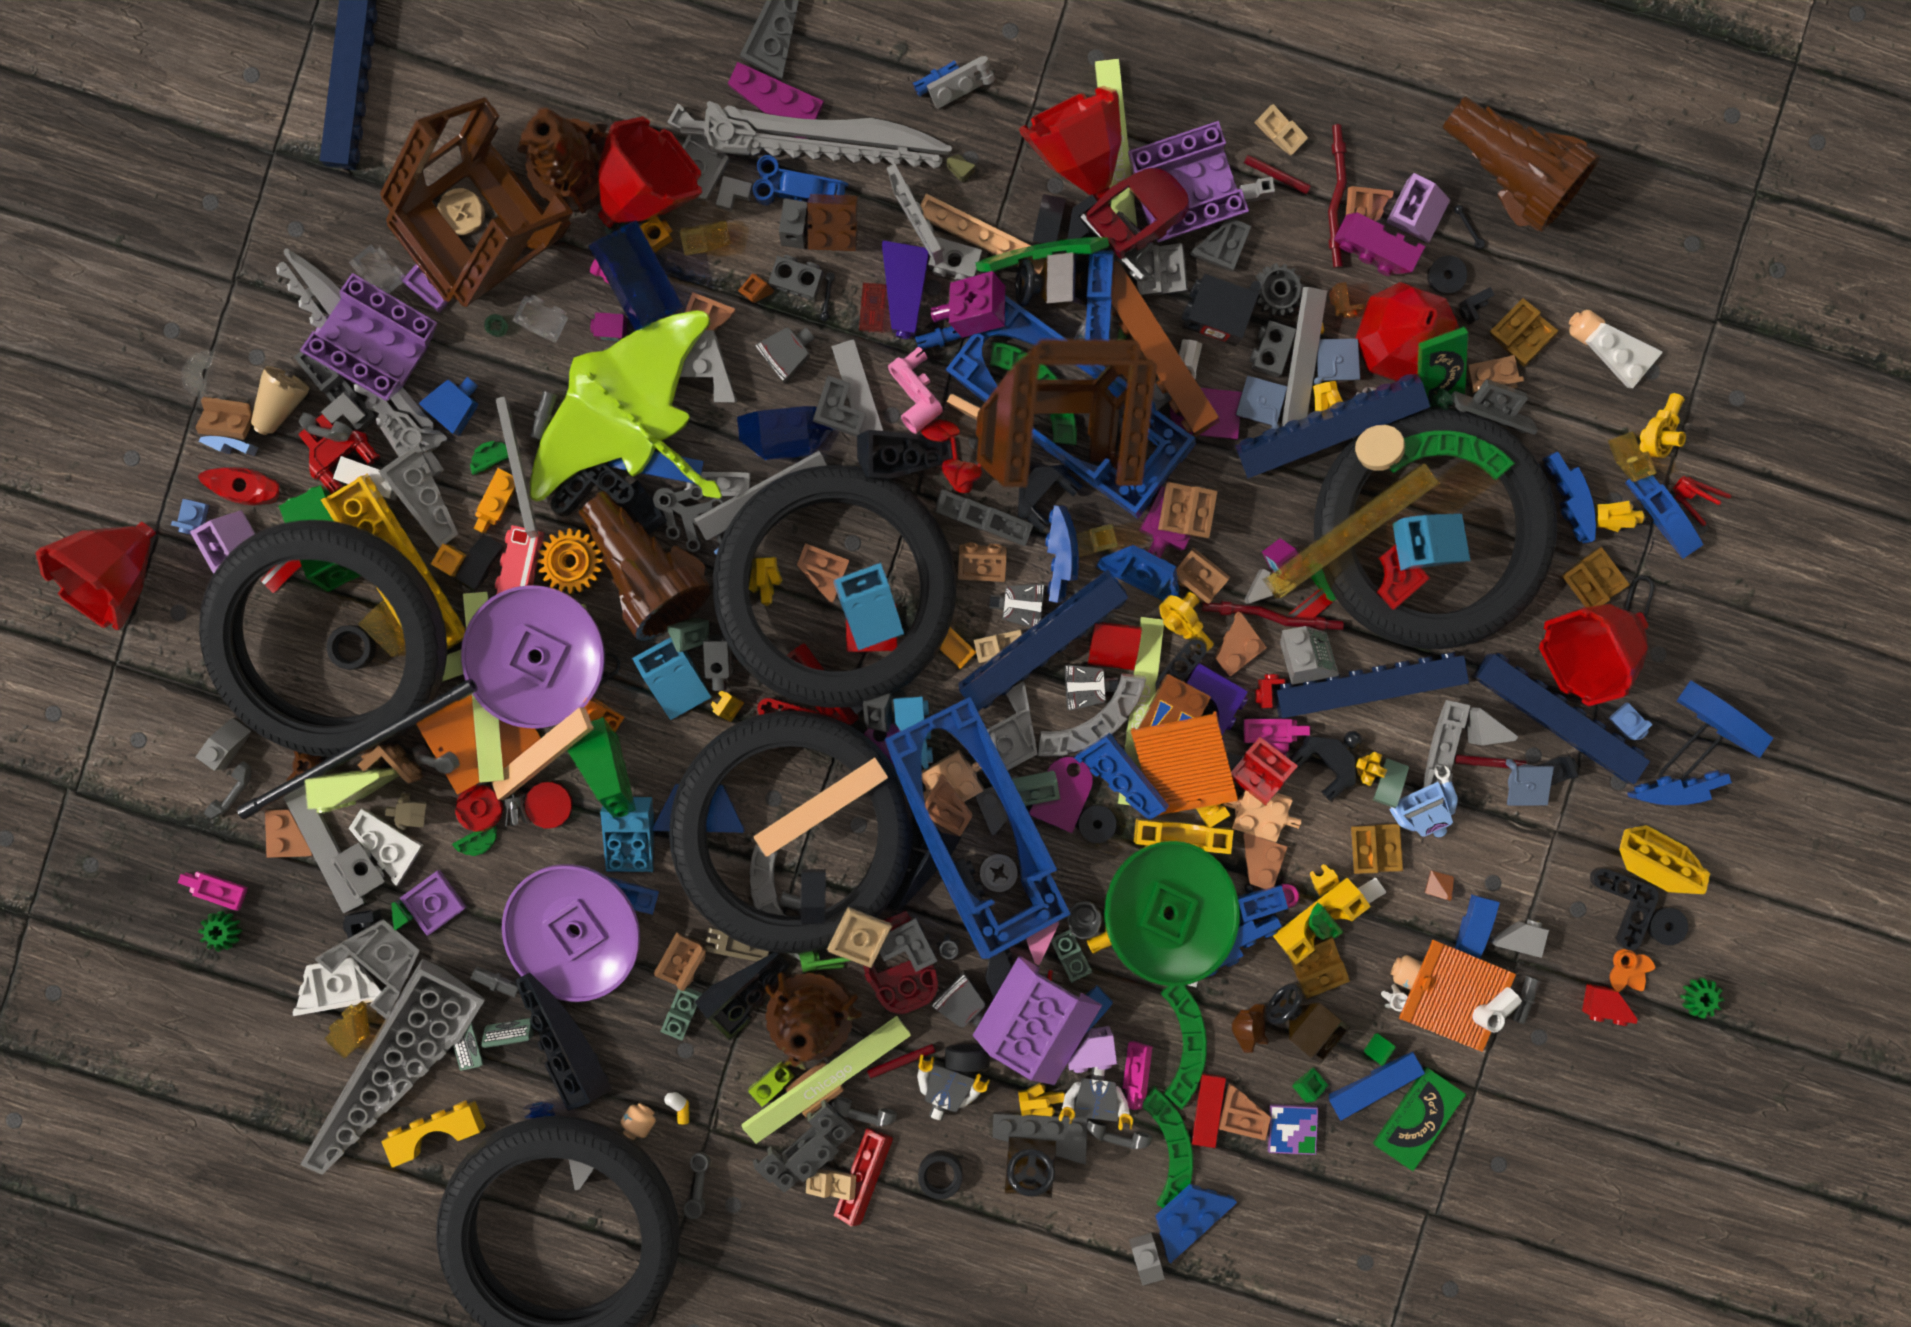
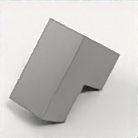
M723 176L716 202L717 208L732 212L735 198L750 201L753 191L752 183Z
M1273 177L1258 179L1256 183L1245 184L1239 187V189H1242L1246 203L1270 199L1275 192Z
M345 391L321 411L331 423L344 414L353 425L366 415L362 408Z

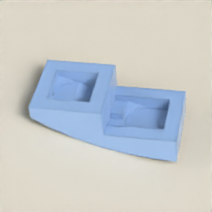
M205 436L199 440V442L227 454H230L232 448H235L243 453L255 456L258 447L227 437Z

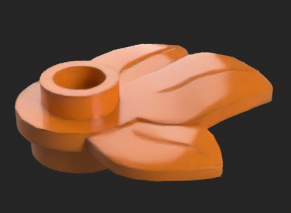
M1620 949L1613 957L1614 968L1610 972V982L1613 989L1618 992L1623 990L1626 985L1635 990L1644 991L1646 983L1645 973L1654 970L1655 965L1651 958L1644 954H1635L1631 950ZM1627 956V962L1622 964L1621 959Z

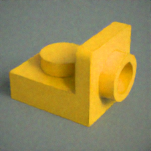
M1221 804L1196 808L1205 824L1210 828L1230 816L1226 807Z

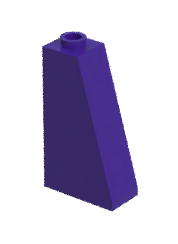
M882 241L892 333H896L898 338L910 339V336H916L930 255L924 247Z

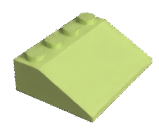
M391 767L365 772L363 770L338 772L306 779L308 809L317 808V813L348 807V805H355L356 800L365 798L400 775Z

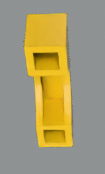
M1136 818L1134 842L1140 845H1151L1165 841H1178L1195 845L1207 852L1231 854L1234 830L1227 827L1212 826L1210 828L1207 825Z
M1348 878L1344 879L1281 928L1276 934L1272 935L1296 965L1315 951L1314 938L1316 935L1309 927V917L1317 902L1326 909L1334 920L1347 919L1353 921L1371 907L1363 894Z
M466 1100L455 1104L453 1106L454 1109L445 1112V1109L433 1113L431 1119L424 1121L423 1118L409 1123L410 1127L402 1130L401 1127H397L387 1132L388 1136L381 1142L391 1167L393 1168L416 1158L421 1153L423 1137L429 1132H446L457 1141L480 1133L486 1126L476 1101L467 1103Z

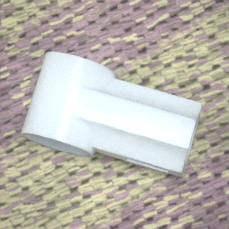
M1182 339L1179 356L1195 379L1202 343Z
M1506 987L1489 1004L1476 1007L1473 1012V1020L1476 1024L1490 1032H1498L1503 1028L1505 1018L1521 1004L1522 1000L1511 988Z

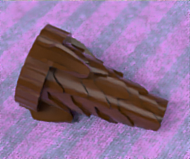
M1467 96L1462 98L1443 125V129L1467 146L1473 152L1471 155L1480 161V165L1497 178L1496 182L1504 188L1498 192L1497 196L1515 224L1519 227L1530 225L1541 232L1548 228L1569 205L1590 177L1600 159V156L1589 149L1587 143L1581 139L1546 132L1543 136L1532 127L1528 126L1526 129L1512 119H1505L1488 106L1484 109Z
M549 108L538 109L537 114L527 123L526 129L524 128L521 134V141L518 143L517 151L526 154L527 162L525 165L529 181L546 202L550 203L554 195L559 193L572 211H580L582 214L586 213L594 205L601 203L599 161L608 136L605 133L608 127L607 124L601 121L590 124L579 119L563 118Z
M605 491L597 493L595 498L591 499L584 505L583 509L579 510V515L589 527L594 542L604 555L601 559L612 573V581L619 589L623 612L622 618L636 639L645 641L664 635L668 632L667 626L689 619L708 599L710 584L705 579V565L678 546H673L671 553L670 551L666 553L654 536L650 538L639 522H634L623 507L620 508Z
M801 970L789 976H785L781 972L778 974L779 985L774 987L768 984L765 988L766 992L771 996L766 1007L765 1019L767 1020V1030L770 1032V1037L776 1043V1046L788 1055L784 1064L787 1066L789 1064L795 1067L800 1066L801 1070H806V1061L820 1060L825 1056L828 1057L834 1051H838L842 1044L846 1042L851 1032L853 1019L862 1016V1011H858L853 1007V1003L858 999V995L850 994L841 981L825 971L803 972ZM796 1034H802L806 1037L807 1042L799 1045L794 1041L793 1037Z

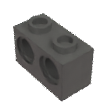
M784 255V257L777 256L768 282L770 287L816 302L824 277L820 266L811 262H807L806 265L798 263L797 258L789 255ZM789 268L792 270V274L788 278L780 277L781 270ZM805 276H813L815 278L814 282L811 285H804L802 280Z
M1270 320L1265 326L1261 325L1257 335V339L1260 340L1258 348L1253 349L1249 360L1253 362L1251 369L1278 378L1283 372L1296 329ZM1270 332L1279 334V343H1274L1270 340ZM1264 354L1272 357V365L1263 363L1262 356Z

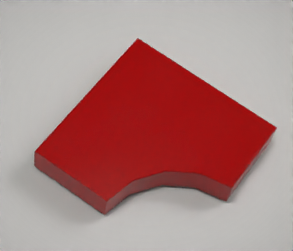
M1396 544L1379 557L1384 566L1385 576L1383 584L1377 593L1392 610L1397 608L1430 579L1422 568L1400 570Z

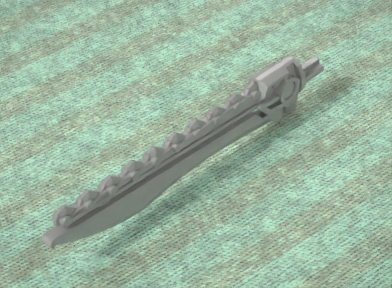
M710 101L707 102L708 108L706 109L705 121L681 119L680 125L681 134L704 136L710 151L716 153L743 155L751 153L756 155L762 149L766 150L773 157L780 155L781 151H785L794 159L800 157V154L803 152L813 160L825 154L832 161H837L843 155L853 163L860 161L862 157H866L871 163L877 164L884 158L892 165H898L902 160H906L913 167L920 166V163L924 161L935 169L940 167L943 158L937 154L949 155L952 151L950 145L948 146L925 133L885 120L874 118L849 120L799 119L736 109L733 106H726L724 109H721L719 104ZM756 132H764V133H772V134H780V135H789V136H797V137H805V138H813V139H822V140H830V141H838V142H846V143H855V144H863V145H871V146H879V147L896 148V149H898V150L884 149V148H876V147H867V146H859V145H851V144H843V143H834V142H826V141H818V140H810V139H801V138H793V137H785V136H776V135H768V134H760V133H756ZM907 150L921 151V152H929V153H937V154H936V155H933V154L909 152V151H907Z
M285 249V257L308 288H303L284 262L279 263L278 267H276L277 275L290 279L289 284H287L288 291L301 296L298 301L299 308L312 313L311 317H309L312 326L322 328L327 319L312 298L315 297L330 316L341 299L340 289L316 267L290 251V249ZM354 384L355 392L368 397L365 401L366 409L379 413L378 418H376L377 425L381 426L380 429L398 456L419 444L432 477L438 476L444 471L432 451L441 446L442 442H446L447 437L440 431L433 430V422L423 413L403 387L390 398L399 411L396 412L387 401ZM408 414L415 419V421L420 425L422 429H420L414 423V421L408 416Z

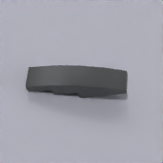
M302 352L294 356L317 387L332 402L345 391L362 408L366 415L353 425L357 431H364L378 418L374 411L366 409L365 400L359 393L355 392L354 387L345 377Z
M941 490L933 511L1022 546H1026L1033 524L946 490Z

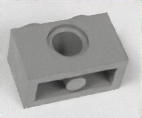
M940 238L945 248V251L942 252L944 262L935 265L930 257L928 265L932 273L941 277H945L946 274L955 277L956 281L976 276L977 268L975 262L980 261L982 250ZM952 257H958L961 260V264L957 267H952L948 264V260Z
M359 842L333 857L330 861L356 901L385 882L383 880L385 877L383 871L378 865H373L370 860L371 854L369 850L363 846L361 847ZM354 866H363L365 868V875L359 876L355 874Z

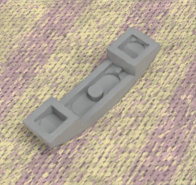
M1450 700L1445 701L1429 751L1424 788L1436 782H1439L1440 785L1442 784V781L1434 773L1435 767L1438 775H1444L1446 773L1444 765H1446L1450 771L1449 782L1452 781L1453 774L1451 770L1462 728H1465L1471 705Z

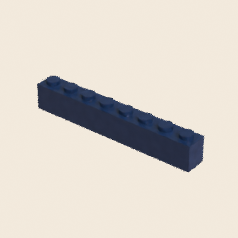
M339 0L320 162L327 167L356 170V163L358 164L360 161L358 146L359 140L363 137L362 117L366 113L364 97L369 89L367 73L372 65L370 49L375 41L373 24L377 21L376 0Z
M1408 374L1394 383L1382 384L1376 390L1369 393H1359L1351 400L1334 403L1326 410L1314 411L1301 420H1291L1283 427L1266 430L1258 437L1246 438L1240 444L1235 445L1247 478H1251L1358 436L1373 426L1386 425L1429 408L1430 405L1421 379L1417 374Z
M1107 569L958 683L960 693L965 699L971 697L977 711L982 708H988L999 695L1007 694L1016 682L1025 680L1030 676L1032 670L1038 666L1045 665L1053 654L1062 652L1068 647L1069 642L1075 638L1082 637L1090 626L1094 623L1102 622L1113 609L1122 607L1126 599L1129 598L1125 589Z
M1456 652L1441 654L1442 658L1433 660L1432 656L1418 658L1419 663L1410 664L1409 660L1396 662L1395 667L1388 669L1386 665L1372 667V672L1363 673V669L1349 671V676L1340 677L1339 673L1338 676L1329 677L1323 681H1308L1294 686L1291 682L1279 684L1280 689L1273 690L1278 717L1287 718L1469 684L1464 655L1456 656Z
M1502 654L1486 655L1472 675L1473 679L1623 782L1633 785L1637 782L1650 763L1644 757L1645 753L1635 746H1632V748L1625 744L1626 740L1616 733L1611 735L1605 730L1606 726L1595 719L1591 721L1585 717L1587 715L1585 711L1579 707L1574 706L1572 708L1566 704L1568 700L1558 693L1553 695L1547 691L1548 686L1537 679L1533 681L1528 678L1529 673L1518 666L1514 668L1509 665V659Z

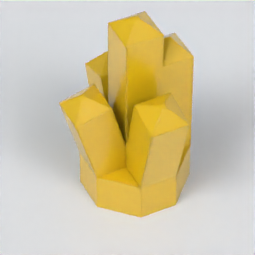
M1336 381L1313 386L1315 411H1323L1330 408L1334 403L1343 402L1338 392Z
M1630 501L1596 504L1594 508L1596 528H1605L1618 532L1622 527L1634 528L1637 523H1643L1646 516L1643 511H1632L1633 505Z
M776 557L755 558L752 560L749 590L753 593L760 590L761 603L768 606L772 603V595L774 594L773 584L779 585L783 580L777 568Z
M1373 752L1370 755L1357 759L1355 770L1364 784L1371 786L1375 777H1385L1387 769H1384L1379 764L1382 754Z
M1038 1083L1029 1089L1018 1091L1022 1116L1039 1115L1052 1117L1055 1110L1050 1104L1062 1103L1065 1093L1063 1091L1045 1092V1085L1042 1083Z

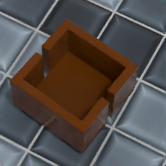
M810 194L808 200V250L856 251L858 196Z

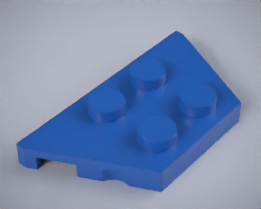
M1135 545L1100 558L1096 565V568L1104 572L1109 569L1114 577L1162 601L1169 595L1180 598L1176 566Z
M675 784L653 826V831H669L672 805L679 784ZM724 784L718 786L711 801L707 816L706 832H745V828L741 824L736 809L729 799V794Z
M1189 1184L1155 1215L1167 1260L1172 1263L1237 1203L1232 1195H1219L1214 1190L1201 1189L1200 1186Z

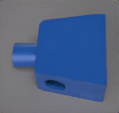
M468 376L459 386L447 380L425 397L419 405L452 434L460 436L478 407V403L470 397L478 385Z

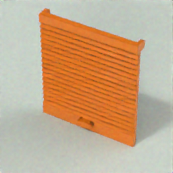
M471 694L416 723L436 758L449 751L458 758L459 768L446 774L457 795L479 783ZM499 720L503 769L541 739L535 728L518 727Z
M1213 712L1211 715L1140 729L1131 728L1142 772L1169 805L1167 810L1159 815L1238 801L1218 723L1217 712Z
M1432 940L1399 1018L1483 1052L1491 1032L1474 1022L1473 1012L1479 1005L1489 1004L1506 987L1510 988L1516 974Z

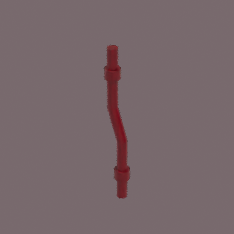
M1336 124L1332 126L1334 144L1331 147L1332 155L1335 156L1337 184L1328 209L1330 228L1328 244L1329 250H1332L1333 268H1342L1340 244L1334 241V238L1339 230L1338 209L1347 183L1344 156L1347 152L1346 143L1343 142L1342 125Z
M1230 601L1210 604L1202 602V611L1220 612V615L1229 616L1231 613L1236 614L1237 612L1258 615L1289 627L1307 626L1324 631L1325 629L1343 630L1344 622L1339 620H1326L1325 617H1314V619L1287 617L1261 606L1232 604Z

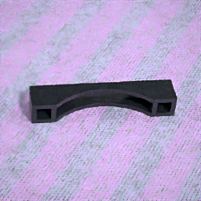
M965 857L953 861L965 887L979 901H983L982 896L985 895V892L980 882L975 883L972 875L976 872L971 860L966 862ZM989 906L993 916H995L991 906ZM1009 948L988 960L985 978L994 998L1012 969L1010 961L1014 959Z

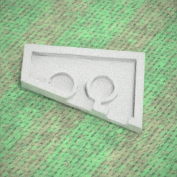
M1600 323L1599 327L1585 341L1627 388H1634L1663 353L1605 323Z
M361 808L349 827V830L363 847L369 850L378 861L377 864L392 878L391 881L396 886L400 884L424 846L365 808Z

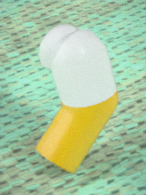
M676 1092L666 1094L665 1104L677 1111V1123L688 1124V1100Z

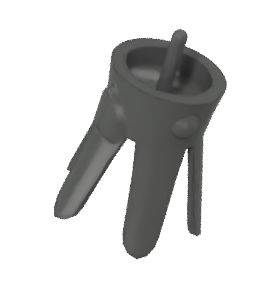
M514 793L511 799H505V806L507 807L505 827L508 823V815L511 826L518 824V810L523 822L530 823L523 806V797L515 798Z
M948 933L944 934L943 943L937 942L936 944L940 955L948 960L955 958L959 954L958 946L960 939L957 938L952 941Z

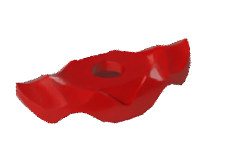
M221 467L203 471L198 475L200 482L223 499L234 503L251 506L272 504L279 497V484L253 469ZM237 479H244L246 482V488L241 492H237L234 489V483Z

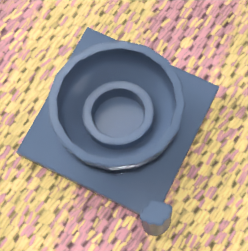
M1358 339L1319 340L1317 352L1318 377L1313 379V386L1321 384L1322 381L1360 380Z
M1247 376L1236 416L1271 425L1270 429H1278L1277 421L1287 386Z
M1507 759L1506 765L1512 769L1508 778L1509 792L1507 805H1548L1554 767L1528 764L1517 766L1512 759Z

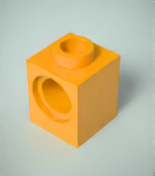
M658 217L650 219L633 230L649 256L673 241L669 235L673 232L665 219L660 221ZM653 230L661 231L657 239H650V233Z
M442 543L431 565L455 577L467 555L451 545Z

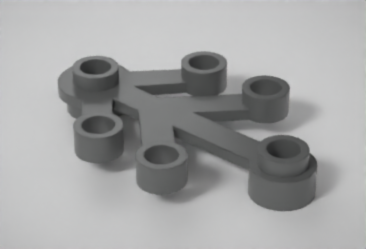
M694 485L690 489L674 492L670 488H661L654 494L653 501L656 508L664 512L667 520L666 536L671 540H675L681 535V529L676 525L675 511L683 519L688 538L686 542L687 549L690 552L698 551L702 543L697 537L694 523H697L694 519L700 516V513L715 508L713 506L715 500L721 504L724 503V500L722 498H714L709 502L686 507L678 501L688 498L695 500L704 496L702 488ZM694 488L700 489V496L693 494ZM662 496L668 497V504L662 503ZM671 528H675L677 530V536H672L670 534ZM726 530L716 535L719 544L722 540V534ZM692 540L698 544L696 549L690 546Z

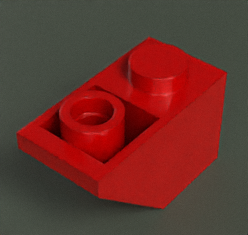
M1586 985L1582 1012L1590 1016L1589 1019L1599 1022L1611 1019L1614 1024L1627 1026L1628 1022L1637 1024L1636 1016L1618 991L1604 986Z

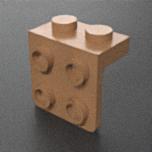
M393 742L387 745H378L375 749L367 750L361 756L363 760L358 764L363 772L377 769L387 761L407 783H413L423 778V775L420 773L422 771L420 766L414 761L410 762L405 756V750L399 744H394Z

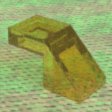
M1633 431L1608 440L1615 462L1632 482L1656 474L1649 452L1641 453Z
M1113 524L1076 533L1079 557L1118 547Z

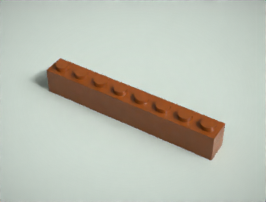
M1118 261L1114 262L1111 315L1115 316L1117 314L1121 320L1118 325L1124 335L1130 334L1133 340H1137L1140 344V351L1147 359L1153 360L1157 365L1156 377L1158 381L1155 382L1162 394L1167 392L1171 400L1168 403L1175 414L1179 412L1184 420L1181 421V424L1186 432H1192L1197 437L1219 423V416L1122 265Z

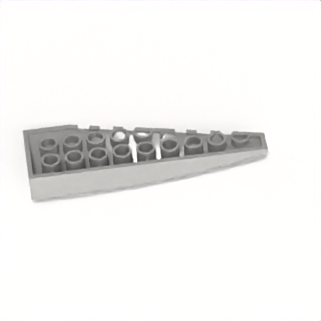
M422 958L395 1002L389 1017L381 1025L302 1160L301 1166L323 1175L344 1154V1151L350 1145L354 1144L368 1128H371L377 1122V1119L411 1089L413 1084L421 1076L423 1077L437 1060H440L453 1045L461 1040L485 999L445 969Z

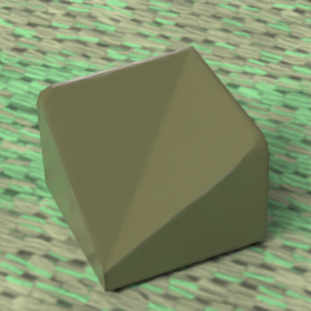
M959 154L947 159V168L960 182L966 181L976 170L975 164L967 162Z

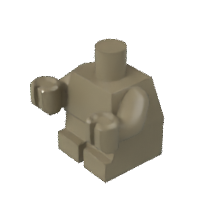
M401 793V798L396 802V807H386L385 816L395 817L394 822L397 829L406 830L407 826L424 827L426 802L410 801V794Z

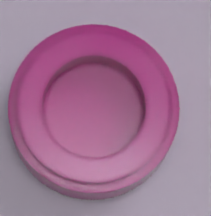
M1281 884L1288 908H1291L1298 902L1299 893L1294 886Z

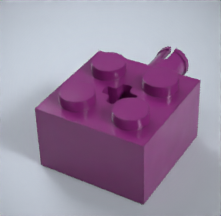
M993 271L950 283L949 303L932 307L931 311L934 312H931V317L934 322L949 318V324L961 337L1004 327L1005 285Z
M1163 486L1157 491L1139 529L1140 532L1152 537L1153 542L1148 552L1152 555L1156 553L1155 556L1160 559L1166 546L1182 551L1185 549L1190 538L1189 535L1158 530L1165 487Z

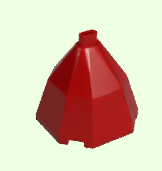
M1106 86L1096 88V95L1086 98L1084 93L1076 94L1031 118L1032 126L1029 129L1027 125L1019 128L1023 138L1050 169L1088 195H1093L1097 202L1110 189L1109 186L1112 184L1122 141L1119 96L1116 89Z
M643 116L614 122L611 125L599 161L601 211L598 213V216L609 228L615 223L644 221L664 215L702 194V187L698 185V179L701 177L699 167L670 131L665 128L660 132L649 126L650 120Z
M1399 282L1369 297L1355 339H1358V349L1365 360L1368 372L1399 381L1401 377L1408 374L1418 375V343L1457 330L1459 325L1445 297Z
M140 522L135 527L126 526L82 530L41 547L36 551L41 576L48 582L53 579L61 588L58 595L100 627L106 628L113 624L114 630H120L124 626L143 589L151 544L150 539L156 532L144 522Z
M1612 604L1584 607L1545 621L1543 629L1546 630L1545 638L1540 642L1539 650L1560 690L1566 694L1573 692L1583 698L1582 703L1589 707L1628 695L1644 665L1648 650L1645 630L1649 625L1641 612L1634 614Z

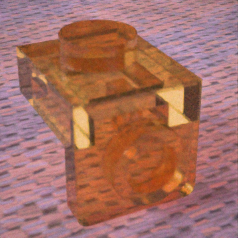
M1346 282L1337 283L1332 288V291H1330L1331 305H1335L1336 316L1343 315L1344 318H1352L1358 316V313L1364 309L1363 304H1349Z

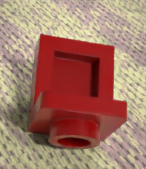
M1266 674L1265 679H1258V689H1255V702L1259 703L1260 708H1272V684H1285V679H1279V674Z

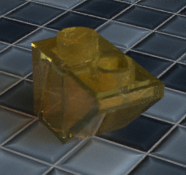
M726 220L680 229L685 256L731 245Z
M361 1001L355 1007L352 1004L347 1007L341 1014L343 1019H337L328 1028L331 1032L324 1039L344 1059L355 1051L370 1035L367 1008L364 1001Z

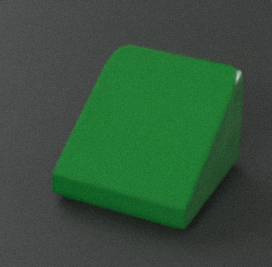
M401 900L391 904L393 927L396 931L414 918Z
M1375 1033L1365 1047L1364 1052L1383 1066L1396 1046L1380 1034Z
M1311 1068L1292 1085L1306 1103L1316 1101L1329 1086L1315 1068Z

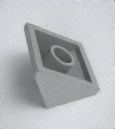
M1470 707L1466 722L1468 743L1489 745L1516 741L1517 735L1481 708Z

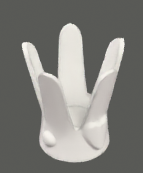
M1393 984L1391 986L1393 989L1392 994L1386 991L1381 992L1382 997L1390 1002L1384 1006L1386 1008H1393L1396 1011H1402L1408 997L1405 992L1401 993L1399 988Z

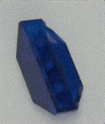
M817 406L762 410L737 416L739 440L764 460L810 456L831 434L833 428L813 422Z

